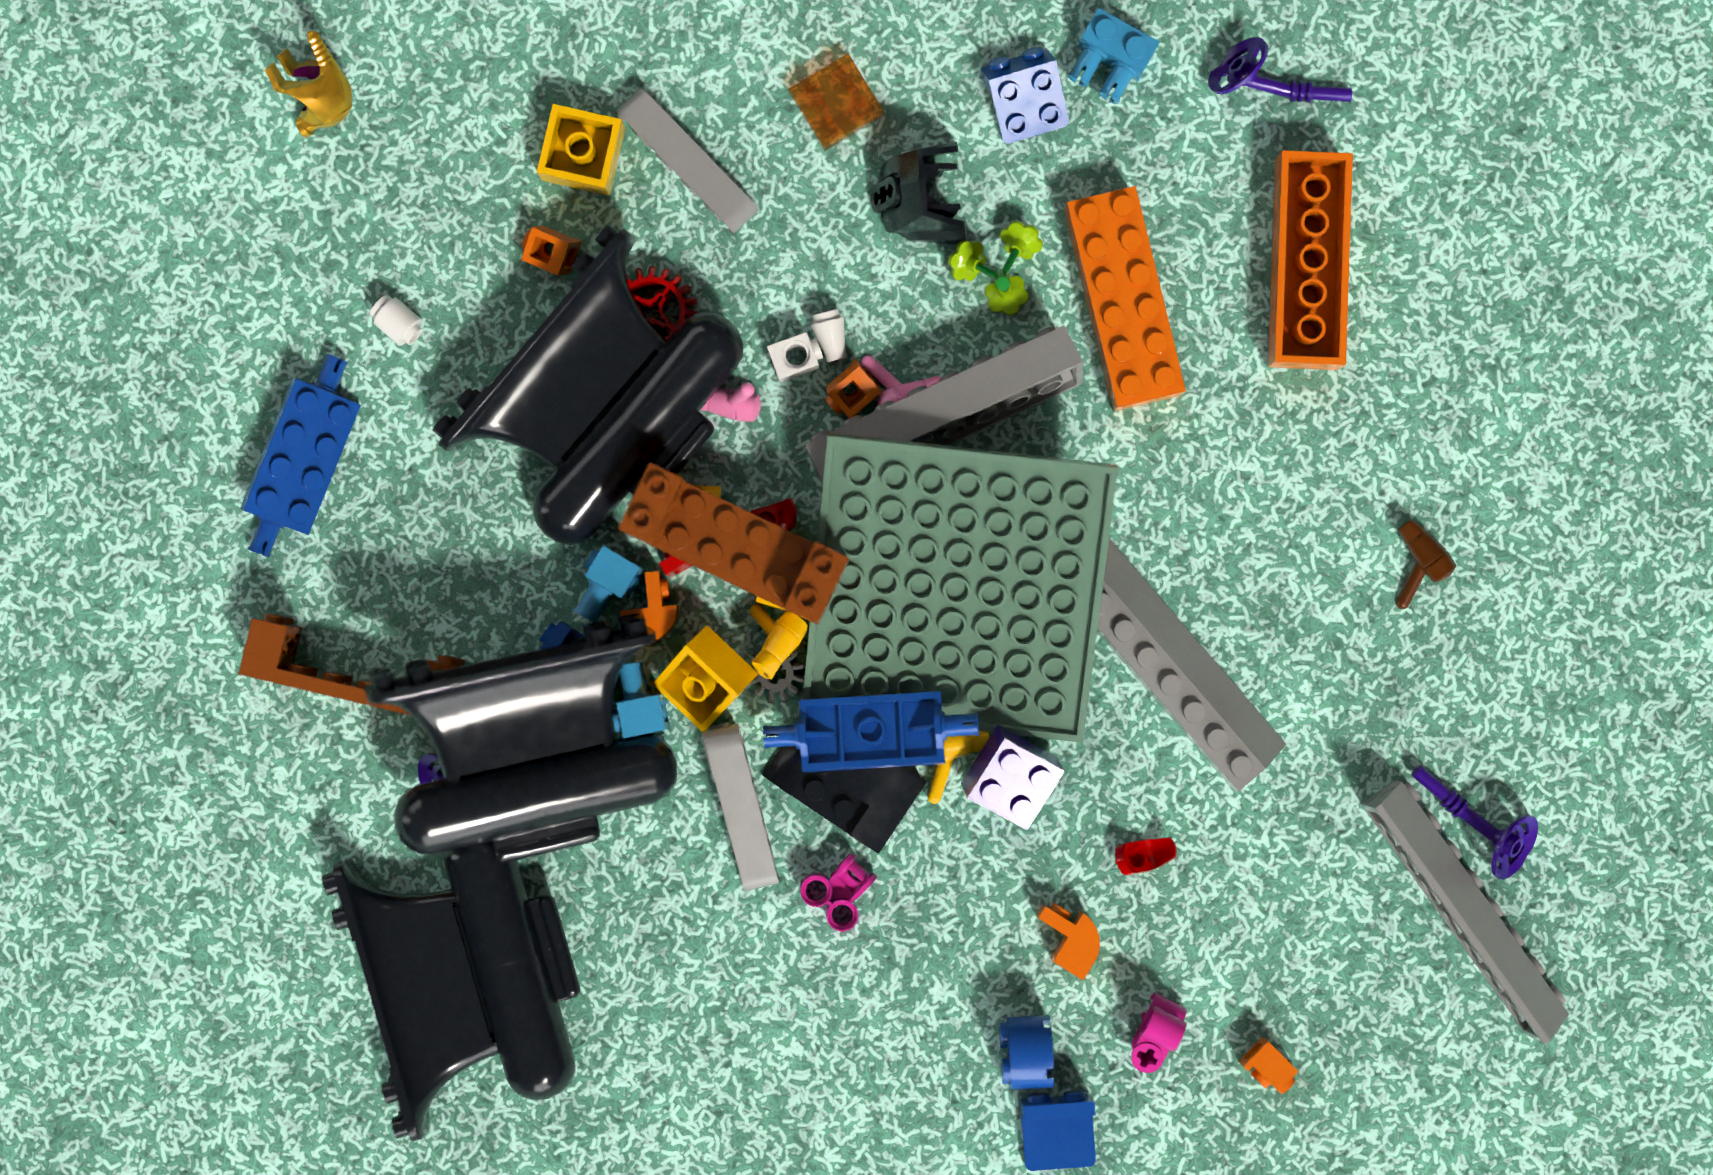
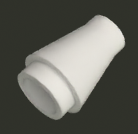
M839 309L811 315L813 324H810L822 348L826 362L846 358L844 316L840 317Z

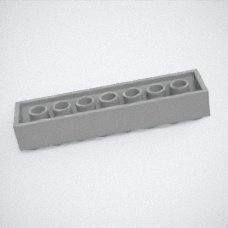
M1065 325L1057 329L1055 327H1048L1040 331L1035 339L1026 343L1022 341L1015 342L1006 347L1004 353L993 358L990 356L982 357L975 361L971 368L963 372L952 371L940 378L939 383L928 388L926 386H919L911 390L904 399L897 402L893 400L886 401L877 406L875 412L869 415L851 417L842 424V427L834 431L824 430L818 432L810 438V442L805 443V446L823 485L828 433L948 446L1083 384V361Z
M1109 539L1097 629L1098 634L1231 789L1239 792L1268 767L1285 747L1286 743Z
M1399 780L1392 781L1361 803L1362 807L1524 1033L1545 1045L1553 1038L1569 1015L1563 1006L1566 1003V999L1555 985L1549 987L1542 977L1545 974V970L1534 956L1528 957L1521 948L1525 944L1523 939L1513 927L1507 928L1500 917L1504 913L1492 898L1488 900L1479 889L1483 884L1478 876L1471 869L1466 871L1459 861L1462 857L1460 851L1451 840L1445 842L1438 832L1441 829V825L1430 811L1424 813L1417 803L1421 798L1409 782L1404 784Z

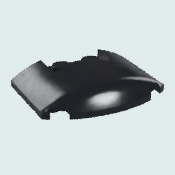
M796 746L781 747L762 775L787 794L793 796L878 854L926 784L923 776L920 778L916 766L803 772L801 752Z

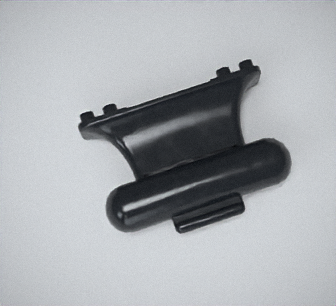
M607 225L595 239L604 249L596 258L584 252L574 262L572 269L580 277L571 286L572 290L489 387L486 386L481 392L477 389H466L455 403L464 411L458 419L455 416L449 417L445 415L432 430L441 438L438 445L444 451H456L464 444L476 439H496L517 445L533 453L555 469L554 472L538 489L533 499L532 513L536 525L545 536L557 543L567 545L583 543L596 532L629 492L634 495L649 463L678 475L714 432L712 422L699 411L735 371L743 357V341L740 332L729 319L719 313L708 311L693 313L677 327L667 340L661 336L637 306L627 282L626 262L636 238L626 229L618 232L610 225Z
M639 614L621 616L618 618L620 630L611 631L610 626H605L604 621L587 623L583 625L585 637L570 640L569 643L446 670L441 668L431 670L430 665H427V660L421 659L405 663L407 676L394 678L390 667L369 671L371 684L364 687L368 702L370 704L394 705L413 716L430 738L444 775V779L418 784L406 790L398 799L394 810V828L399 840L409 850L425 855L439 854L492 841L496 860L506 863L594 842L600 837L597 816L656 803L668 796L677 781V759L669 744L654 734H642L615 740L613 728V699L620 671L626 661L636 651L656 642L655 631L647 626L646 619L640 618Z
M492 841L444 852V864L451 889L439 892L399 894L381 890L369 884L362 877L355 862L351 859L334 864L332 872L322 875V884L326 894L329 896L339 893L342 906L332 909V919L337 930L349 928L351 939L356 944L390 1063L389 1072L391 1076L387 1082L381 1084V1088L387 1104L396 1101L399 1103L401 1111H398V1116L391 1119L392 1129L397 1139L409 1136L411 1141L422 1139L430 1130L429 1109L438 1091L455 1075L486 1058L499 1054L506 1079L512 1090L521 1097L530 1100L550 1099L562 1093L571 1083L576 1071L575 1057L559 1002L577 997L580 994V984L554 897L548 894L529 899L518 860L506 863L498 862L494 856Z

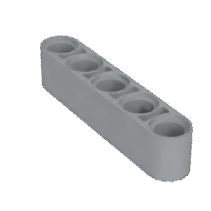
M640 87L615 111L622 121H626L631 126L632 132L646 146L649 145L657 153L655 155L670 171L674 170L680 177L679 180L695 196L698 195L702 199L703 205L719 221L722 220L729 229L727 230L735 234L759 211L753 201L643 88Z
M739 724L703 732L709 762L745 892L780 883Z

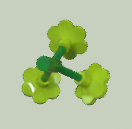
M1016 220L1012 221L1009 227L1003 228L1000 238L1005 243L1004 248L1010 255L1003 268L996 271L985 266L986 257L983 254L982 243L962 240L958 243L956 251L948 259V264L952 267L951 276L958 281L963 279L972 281L977 277L978 273L982 272L994 278V283L989 284L985 289V295L989 299L990 310L994 313L1004 312L1008 316L1017 314L1019 307L1028 302L1029 295L1024 289V280L1019 276L1010 277L1008 273L1017 257L1031 259L1034 253L1041 251L1043 241L1038 238V229L1033 225H1024L1021 221Z

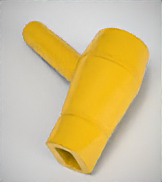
M754 604L750 608V614L768 636L761 651L751 663L762 677L771 680L780 664L798 647L808 626L801 617L788 611L784 612L774 622L761 605Z
M979 731V736H951L944 740L945 764H937L927 795L930 803L937 804L940 802L954 758L981 751L989 739V732Z

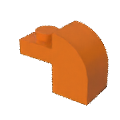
M660 571L644 572L648 608L621 610L620 617L628 614H639L640 618H645L647 626L655 631L657 642L665 638L674 628L679 615V606H665L664 604L665 599H670L668 578L662 579Z
M1055 902L1051 907L1043 903L1036 913L1037 918L1064 934L1061 942L1050 957L1051 960L1076 977L1084 980L1096 961L1100 949V938L1096 926L1081 910L1072 922L1069 920L1072 913Z

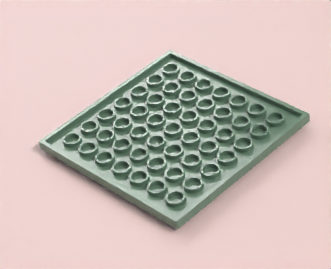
M828 433L817 543L849 557V562L819 625L810 622L803 700L941 691L943 712L946 715L978 713L979 731L993 732L996 726L999 725L1019 736L1083 743L1118 464Z

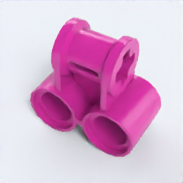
M851 852L836 867L829 878L822 873H812L805 877L801 885V897L806 904L812 907H820L827 903L829 906L826 917L831 928L841 932L848 931L855 926L858 920V908L854 900L858 899L878 876L874 873L869 874L855 860V855ZM848 870L851 871L860 881H857V880L848 872ZM815 880L823 882L827 888L825 896L819 899L810 897L806 890L807 885ZM838 905L850 907L853 913L852 918L846 923L837 922L832 915L835 907Z
M1155 992L1150 997L1153 1001L1147 1013H1142V1023L1132 1040V1063L1136 1069L1144 1073H1152L1161 1067L1170 1050L1175 1051L1180 1044L1187 1027V1022L1184 1021L1187 1008Z

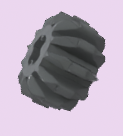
M794 650L781 664L783 666L781 671L786 670L785 679H779L777 684L771 683L770 679H766L758 673V677L749 684L754 685L758 682L762 684L755 691V696L760 697L768 689L770 691L767 702L773 703L775 691H779L780 699L784 703L788 701V696L784 689L788 688L795 695L800 693V690L791 684L793 680L804 682L805 676L794 675V670L803 669L805 663L799 662L794 665L790 663L798 655L797 651ZM755 652V653L752 655L753 658L756 657V655L758 654L757 652Z

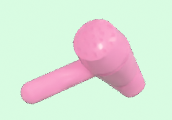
M864 356L861 360L863 367L886 388L877 396V406L886 401L893 400L897 402L906 398L911 390L919 386H926L928 388L939 383L940 376L937 375L923 381L919 380L902 384L872 356Z
M744 383L739 388H719L700 411H709L734 421L754 422L760 413L761 400L759 394L754 393V386L751 383Z

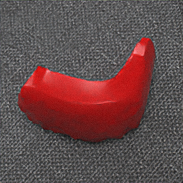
M791 498L750 511V513L788 531L794 529L797 523V508Z
M1171 837L1128 842L1116 846L1115 862L1123 875L1145 873L1160 868L1176 857L1177 849Z

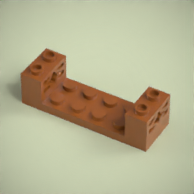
M649 463L618 527L620 531L816 625H819L849 562V557L817 542L813 543L693 486L683 478L652 463Z
M267 613L264 614V619L252 618L239 675L410 715L402 708L394 705L370 704L364 690L365 686L371 684L370 680H359L358 684L351 683L353 676L337 672H324L323 676L317 675L318 668L294 664L302 628L293 626V618ZM438 655L437 660H427V665H430L431 670L440 668L446 670L464 666L465 664L464 659L448 655Z

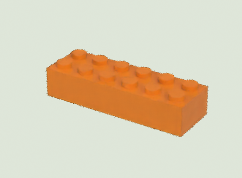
M1282 150L1275 159L1268 368L1339 370L1346 365L1353 153Z
M1136 186L1067 202L1064 207V213L1113 412L1181 396L1186 392Z

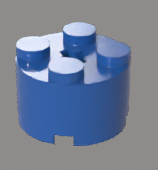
M1049 1015L1006 1017V1022H1000V1048H1007L1008 1056L1007 1059H1002L1001 1063L1002 1084H1010V1090L1054 1087V1078H1047V1075H1051V1069H1054L1051 1027L1044 1028V1025H1049Z

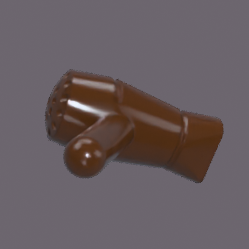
M1412 518L1398 528L1404 543L1415 560V564L1396 599V606L1399 609L1409 607L1425 575L1434 583L1447 579L1457 566L1449 552L1446 551V548Z

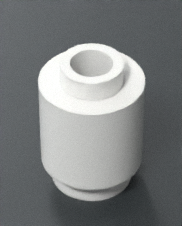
M384 295L375 303L369 313V316L374 319L373 324L398 346H402L405 343L411 345L422 334L423 329L420 327L422 319L398 298Z

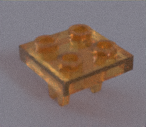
M849 53L788 89L789 94L824 151L883 117L885 113Z

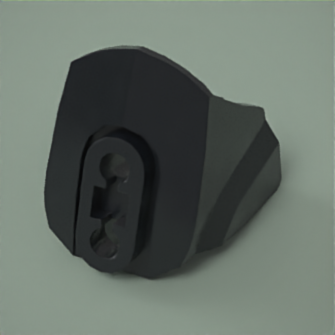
M957 142L906 152L888 159L883 164L878 183L871 190L870 202L872 210L875 213H881V221L886 232L897 233L909 241L958 245L962 240H966L965 222L953 219L958 210L961 209L960 204H940L927 195L925 186L926 179L941 178L944 171L956 170L957 164L924 163L923 159L958 152Z

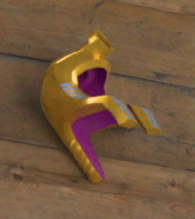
M309 31L307 36L317 61L307 60L298 63L292 57L288 48L282 50L277 55L278 60L288 75L292 77H307L311 80H285L274 62L269 64L264 70L276 92L289 94L306 105L302 109L299 118L296 119L297 129L305 138L313 135L314 130L320 127L329 128L337 125L345 119L353 106L351 85L316 31Z

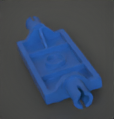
M330 354L325 356L326 359L316 383L312 382V384L292 378L240 507L241 510L258 516L257 519L260 522L248 550L262 554L265 557H270L280 528L288 527L309 535L361 406L338 396L339 392L336 389L348 362Z
M941 691L799 700V721H795V725L763 726V734L766 736L763 737L765 749L769 747L796 746L801 752L803 772L945 764L944 740L951 736H979L978 713L946 715L942 709Z

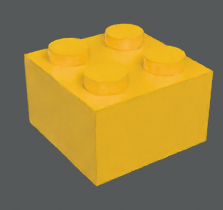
M552 104L537 168V174L540 179L549 183L610 196L626 129L622 119Z
M706 625L679 652L652 685L700 731L705 732L758 676V673Z

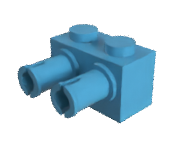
M1098 7L1080 39L1078 48L1082 50V53L1071 72H1069L1068 78L1075 83L1081 71H1084L1078 85L1088 87L1089 81L1101 61L1113 67L1098 94L1106 100L1111 89L1115 88L1109 102L1118 104L1131 78L1139 81L1160 42Z
M604 545L600 551L594 549L584 564V567L588 569L585 577L589 579L590 585L573 611L591 622H597L612 596H618L625 600L629 599L646 570Z
M643 662L625 664L620 671L624 698H621V702L616 703L617 710L613 711L615 731H622L623 738L670 729L664 695L652 696V693H648Z

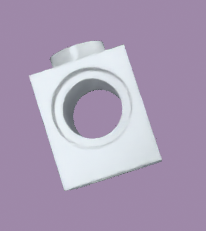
M807 332L767 346L780 383L819 369L817 360L823 358L817 339L809 340ZM794 348L804 350L807 354L806 360L800 365L790 364L786 359L790 350Z

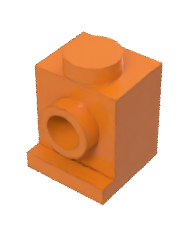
M543 225L535 226L524 236L522 242L524 252L521 260L557 276L570 274L582 241L577 238L573 239ZM549 243L554 244L551 254L548 252L547 249Z
M855 359L846 370L825 387L829 395L825 400L838 415L844 412L848 418H851L876 398L882 390L870 373ZM849 383L856 386L855 392L851 395L843 392V389Z
M1264 1037L1238 1061L1247 1071L1252 1067L1255 1068L1250 1074L1265 1089L1271 1084L1280 1094L1285 1093L1292 1087L1296 1081L1294 1076L1299 1072Z

